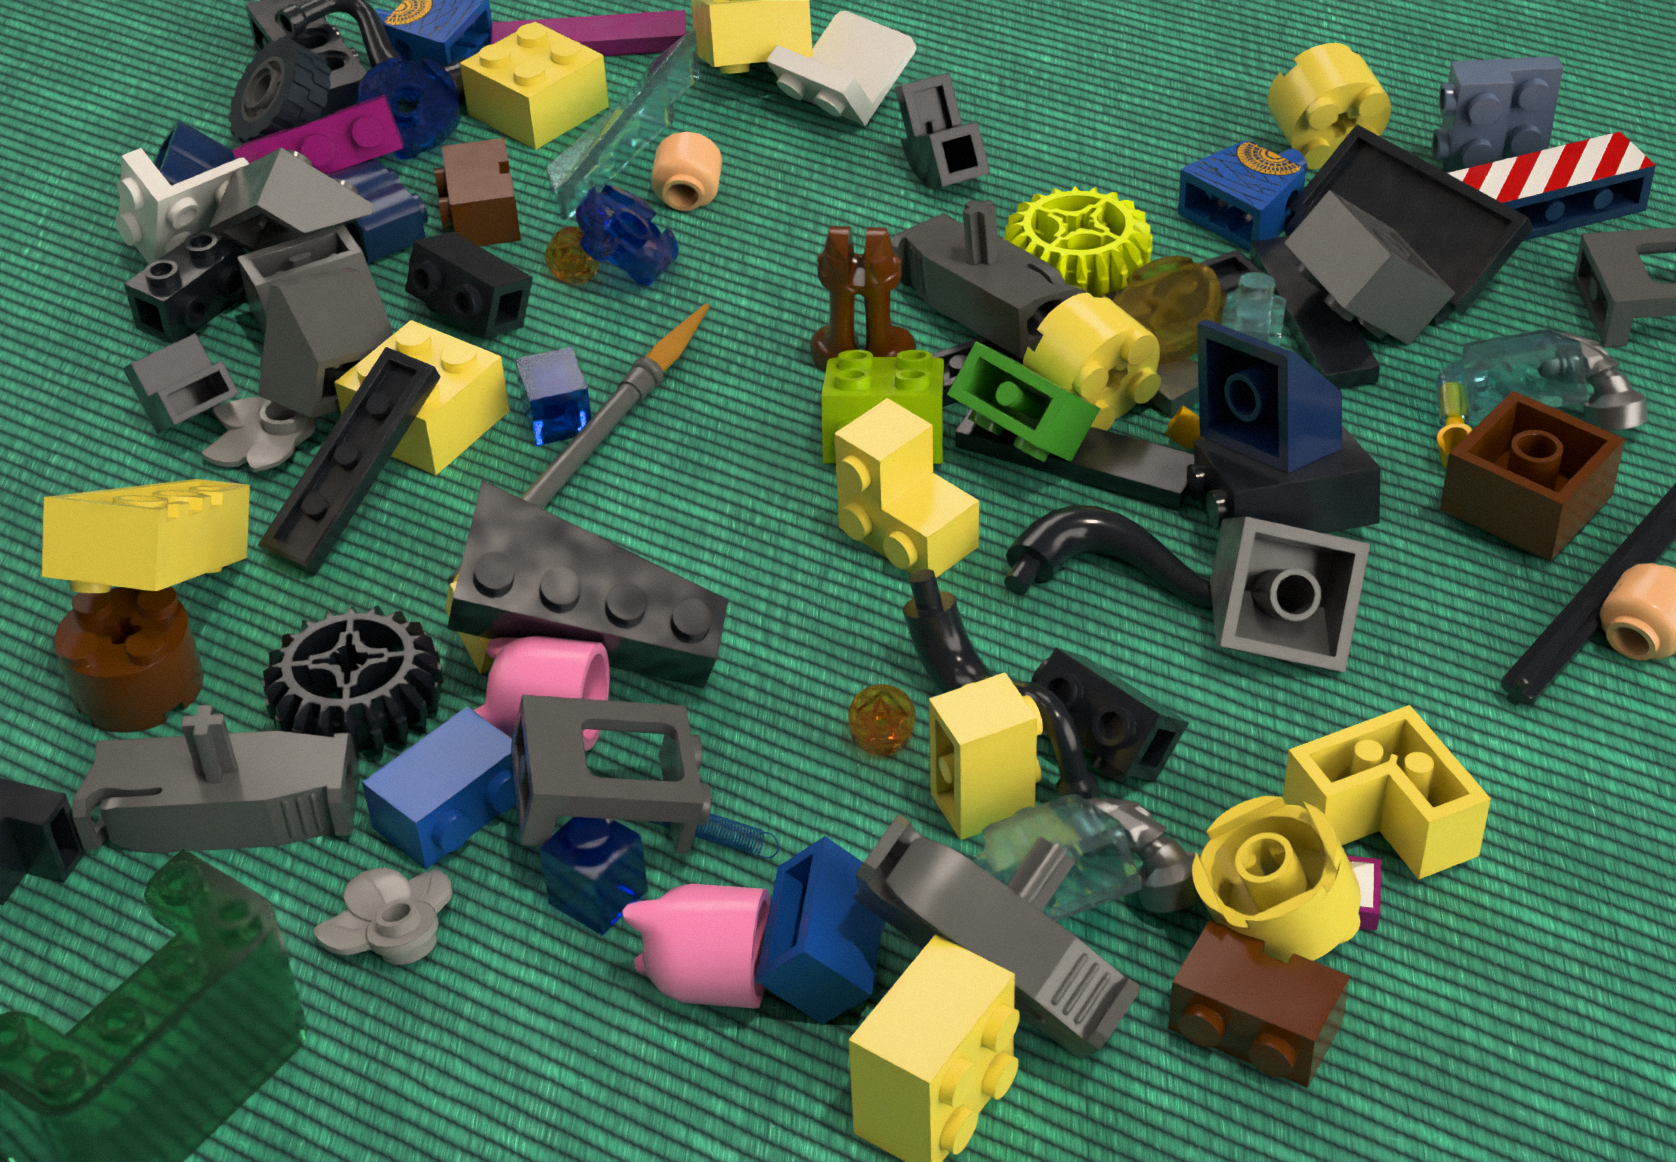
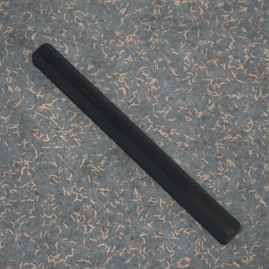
M1676 483L1503 676L1501 687L1508 693L1507 700L1510 703L1519 705L1522 702L1527 705H1533L1602 626L1600 609L1624 571L1636 564H1656L1675 542Z

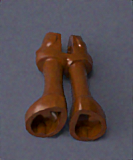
M831 226L827 234L824 250L817 257L819 281L822 286L829 290L830 320L828 325L819 328L810 339L811 357L815 365L826 372L829 359L838 357V354L843 351L859 350V338L854 330L856 294L864 297L866 319L865 351L871 352L873 357H897L899 352L916 350V342L913 335L907 329L891 325L890 295L891 290L899 284L902 270L901 259L894 253L887 228L868 227L864 254L854 253L851 226Z

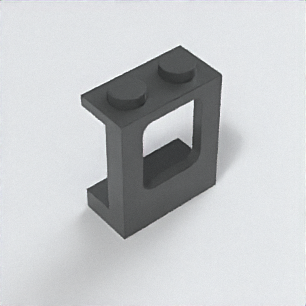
M1676 227L1584 233L1581 235L1573 281L1604 348L1627 346L1633 318L1676 316V283L1661 284L1651 280L1639 255L1676 252Z
M522 695L511 741L521 845L550 846L557 816L670 822L675 853L690 852L697 825H706L708 822L711 793L709 784L700 783L698 772L702 755L701 739L699 735L691 734L686 706ZM592 729L664 734L659 752L663 781L603 778L591 774L587 769L582 731Z

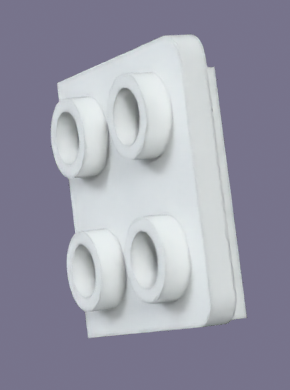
M841 11L834 16L813 47V57H806L777 45L766 62L779 78L776 82L777 86L788 96L796 100L803 99L821 107L833 116H843L866 126L915 53L916 44L906 34L848 11Z
M141 148L122 155L121 180L117 183L120 206L119 215L116 217L117 229L122 239L129 246L135 245L150 264L169 253L189 236L203 228L218 234L209 229V226L233 172L249 164L245 158H238L171 186Z

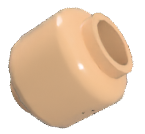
M693 132L674 133L664 138L656 149L652 170L651 185L655 195L669 207L680 211H690L699 206L710 204L717 195L723 159L719 148L709 138Z
M1649 563L1636 564L1624 571L1600 609L1602 628L1606 633V638L1618 653L1633 660L1646 661L1648 659H1664L1676 652L1675 568Z

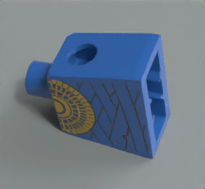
M404 0L394 11L375 9L397 53L404 60L416 66L438 67L454 62L462 57L468 59L480 52L483 47L491 44L492 16L489 0Z
M1252 141L1237 143L1181 169L1178 214L1250 252L1252 241L1277 238L1286 229L1288 222L1293 217L1289 207L1304 189L1308 168L1306 159L1298 150L1289 148L1278 155Z

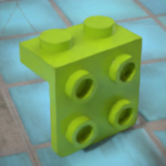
M848 350L839 353L838 357L829 359L827 361L821 395L823 463H836L834 433L888 398L933 425V464H943L944 360L932 357L930 352L924 350L902 351L897 354V357H873V354L869 351Z

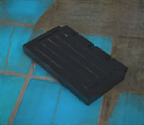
M1356 124L1290 205L1289 210L1293 217L1286 226L1285 234L1286 236H1291L1329 190L1393 228L1455 292L1453 297L1431 320L1435 324L1440 325L1446 321L1453 311L1463 316L1532 231L1533 226L1529 218Z

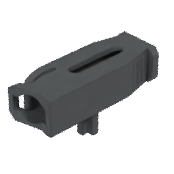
M971 200L965 203L963 223L943 213L895 234L891 242L894 253L901 259L902 272L899 282L905 286L911 285L932 308L1020 359L1024 358L1027 347L1035 352L1043 337L1037 330L1043 319L1063 301L1077 294L1086 293L1080 287L1066 284L1060 273L1049 263L997 236L995 203L990 200L981 203Z
M212 705L198 706L197 715L183 716L181 724L185 736L97 741L95 762L73 798V820L84 850L98 849L108 838H110L112 843L122 848L148 853L273 847L335 833L336 836L352 835L359 785V768L351 733L334 734V737L285 731L228 733L224 715L214 714ZM101 799H104L100 806L102 816L93 825L90 812Z
M898 813L855 874L858 890L853 898L921 948H924L932 937L937 934L1014 973V1009L1019 1011L1020 1019L1068 1049V1052L1079 1060L1101 1049L1141 988L1130 978L1123 976L1078 937L1043 913V910L1076 863L1073 858L1066 854L1068 850L1056 841L1052 844L1042 836L1038 837L1009 881L1004 885L958 851L922 836L914 829L910 821Z

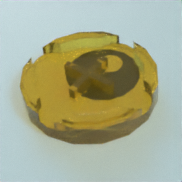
M1179 255L1155 259L1136 269L1126 279L1128 285L1123 289L1121 295L1117 292L1113 299L1116 305L1157 338L1160 347L1158 365L1180 362L1198 353L1197 323L1207 319L1222 325L1226 317V295L1214 271L1205 264L1203 266L1194 263L1191 258Z

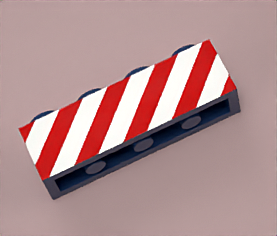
M1616 132L1448 174L1527 216L1533 229L1523 240L1526 241L1646 211L1656 165L1621 132Z

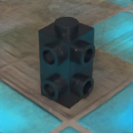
M203 228L125 282L124 287L136 329L172 345L189 337L244 297L246 292L237 259L238 256L246 254L243 245Z
M449 232L414 241L409 259L405 292L426 303V307L430 311L446 315L465 326L469 334L479 338L491 339L498 334L523 327L533 277L455 232Z
M1055 647L1051 656L1039 665L1031 682L1040 684L1050 690L1064 704L1075 724L1081 745L1094 753L1090 764L1105 775L1122 783H1126L1129 776L1156 781L1189 724L1186 720L1086 656ZM1043 727L1042 732L1048 736L1045 728Z

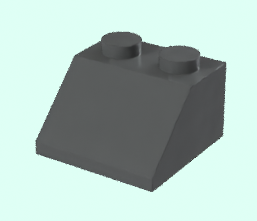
M1247 516L1223 519L1210 580L1216 646L1345 673L1370 543Z

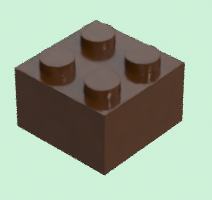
M1513 390L1449 453L1440 510L1551 562L1612 497L1625 439Z

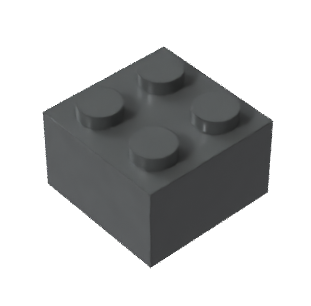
M1330 190L1284 243L1300 260L1295 265L1297 272L1319 289L1324 287L1329 292L1324 299L1326 304L1349 322L1357 316L1358 321L1381 340L1390 334L1410 345L1455 294L1393 228Z

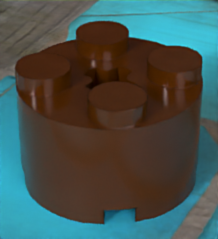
M170 586L159 591L117 587L106 593L79 592L74 596L72 600L73 609L70 610L59 624L55 634L54 645L74 706L80 714L83 712L90 717L92 725L105 731L118 733L144 731L167 722L164 713L173 709L181 702L185 710L195 701L203 685L204 673L187 612L183 604L178 600L177 593L173 587Z

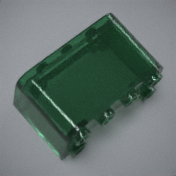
M183 848L147 882L144 892L150 916L157 923L176 934L170 941L66 1034H63L38 1016L27 1012L0 1014V1162H184L292 1058L306 1041L308 1026L273 905L261 894Z

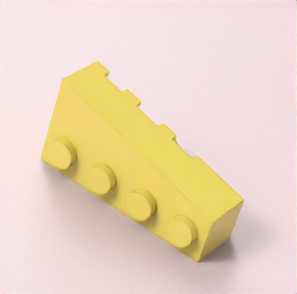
M192 479L44 497L42 577L70 580L69 590L73 592L106 593L111 591V586L159 591L205 573L221 572L222 567L247 558L250 485Z

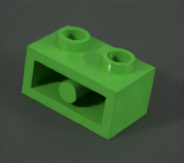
M977 341L947 394L973 409L968 417L969 420L999 436L1003 428H1006L1018 435L1013 443L1015 447L1043 462L1046 461L1049 453L1071 462L1101 409L1010 357Z

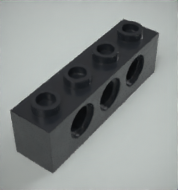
M259 0L245 4L254 46L257 51L265 48L266 44L270 41H277L278 38L284 37L316 53L328 62L327 67L331 71L329 76L331 86L330 91H328L326 106L320 115L321 118L331 115L338 110L381 96L380 87L374 72L371 69L365 70L355 48H347L336 25L330 26L325 16L308 24L305 32L293 38L284 32L278 20V10L290 4L300 6L310 0Z

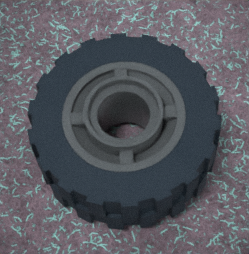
M281 37L277 41L272 40L267 43L265 48L260 49L255 54V58L247 65L242 78L237 83V89L230 104L229 122H231V133L235 135L237 140L247 143L284 129L295 128L320 119L321 112L326 106L327 95L331 86L329 81L331 71L327 67L328 62L289 38Z

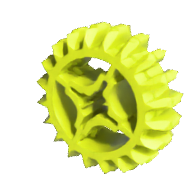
M1074 186L1072 191L1065 192L1053 188L1048 196L1039 193L1033 194L1031 202L1019 203L1017 212L1009 215L1003 239L1049 263L1060 273L1066 284L1080 287L1086 293H1090L1097 298L1101 295L1138 284L1140 277L1147 275V267L1150 265L1153 236L1150 234V225L1146 222L1145 212L1135 210L1134 201H1119L1116 192L1104 195L1098 193L1096 187L1090 191H1079Z

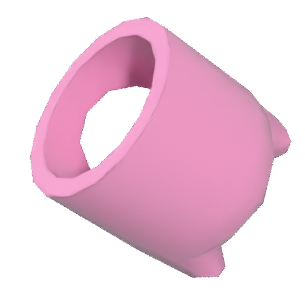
M539 635L490 640L486 653L494 660V663L488 675L486 698L484 704L473 711L512 738L522 695L582 699L583 696V699L608 701L610 674L607 650L599 642ZM585 729L582 731L585 751L594 747L601 730Z
M687 884L673 887L657 900L637 901L628 904L622 910L625 924L641 932L643 940V953L634 959L636 971L649 977L663 996L681 1003L759 1008L764 996L765 987L757 983L755 979L771 904L768 889Z

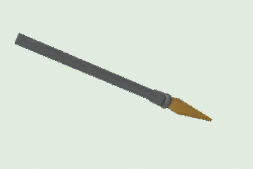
M708 303L701 306L661 339L645 357H641L633 363L632 368L620 382L614 394L520 497L521 499L541 509L549 503L635 404L640 403L654 388L661 384L663 373L680 357L709 310L710 305ZM461 565L448 578V585L453 583L454 578L459 574Z

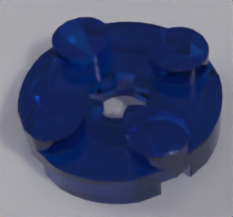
M404 56L390 58L371 68L360 82L357 104L384 94L386 95L404 143L402 149L392 152L399 159H413L419 153L439 146L452 134L460 123L461 115L456 84L447 70L432 60L421 58V63L415 61L405 62ZM404 98L408 102H413L416 99L420 102L417 105L418 109L415 111L403 113L400 112L398 101Z
M605 185L601 192H596V186L589 189L576 206V220L584 234L579 243L584 252L596 261H610L618 268L626 271L634 281L643 286L652 285L660 275L666 272L679 253L677 240L670 228L667 227L661 233L658 227L651 221L657 213L639 197L620 187Z

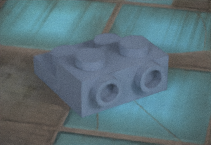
M1559 57L1451 61L1448 83H1442L1439 89V109L1443 120L1441 129H1435L1433 132L1432 151L1434 160L1441 161L1445 172L1450 173L1549 149L1563 66Z

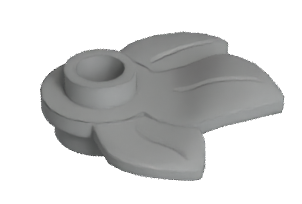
M251 397L214 406L212 409L216 419L228 431L204 449L202 456L206 461L222 467H237L248 463L249 468L253 472L271 469L286 461L293 454L295 446L301 444L314 433L317 425L316 418H310L262 397Z
M376 868L361 872L346 885L344 900L348 909L318 924L313 929L315 938L322 947L332 953L343 956L372 949L375 953L380 954L385 962L392 965H404L415 962L426 956L436 945V931L439 925L436 914L451 900L453 894L451 881L446 874L438 869L422 873L410 881L400 872L390 868Z

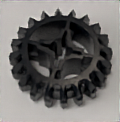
M353 604L348 612L342 615L334 616L326 610L324 620L317 623L302 620L300 634L288 633L282 635L281 648L268 652L269 664L268 668L263 671L264 680L262 686L266 697L264 701L270 719H273L278 731L334 737V734L351 733L356 758L361 751L374 749L382 756L385 744L393 741L406 745L409 730H425L428 715L438 711L440 693L443 692L442 684L444 683L438 648L433 644L432 637L427 636V633L423 631L421 623L408 622L402 611L393 612L386 616L379 605H377L367 613H359Z

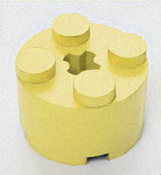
M1341 43L1322 44L1302 52L1293 59L1297 65L1285 77L1280 71L1271 84L1268 94L1269 111L1290 146L1304 156L1307 167L1311 170L1320 169L1356 124L1381 136L1390 119L1391 103L1387 93L1365 60L1360 55L1352 52L1349 46Z
M1080 293L1063 301L1043 319L1037 328L1043 337L1035 352L1027 347L1023 358V365L1101 408L1091 427L1107 431L1116 418L1126 414L1137 403L1143 404L1148 402L1159 390L1161 377L1156 371L1160 359V347L1154 334L1108 297L1101 295L1102 298H1095L1090 293Z
M1263 796L1247 800L1230 808L1213 822L1206 831L1210 840L1204 847L1200 858L1197 852L1195 853L1192 864L1193 882L1213 920L1239 933L1265 941L1263 954L1288 963L1293 953L1314 961L1327 954L1339 943L1347 942L1353 938L1359 930L1361 922L1358 914L1361 900L1359 881L1331 823L1317 807L1304 802L1306 808L1299 805L1286 804L1281 796Z

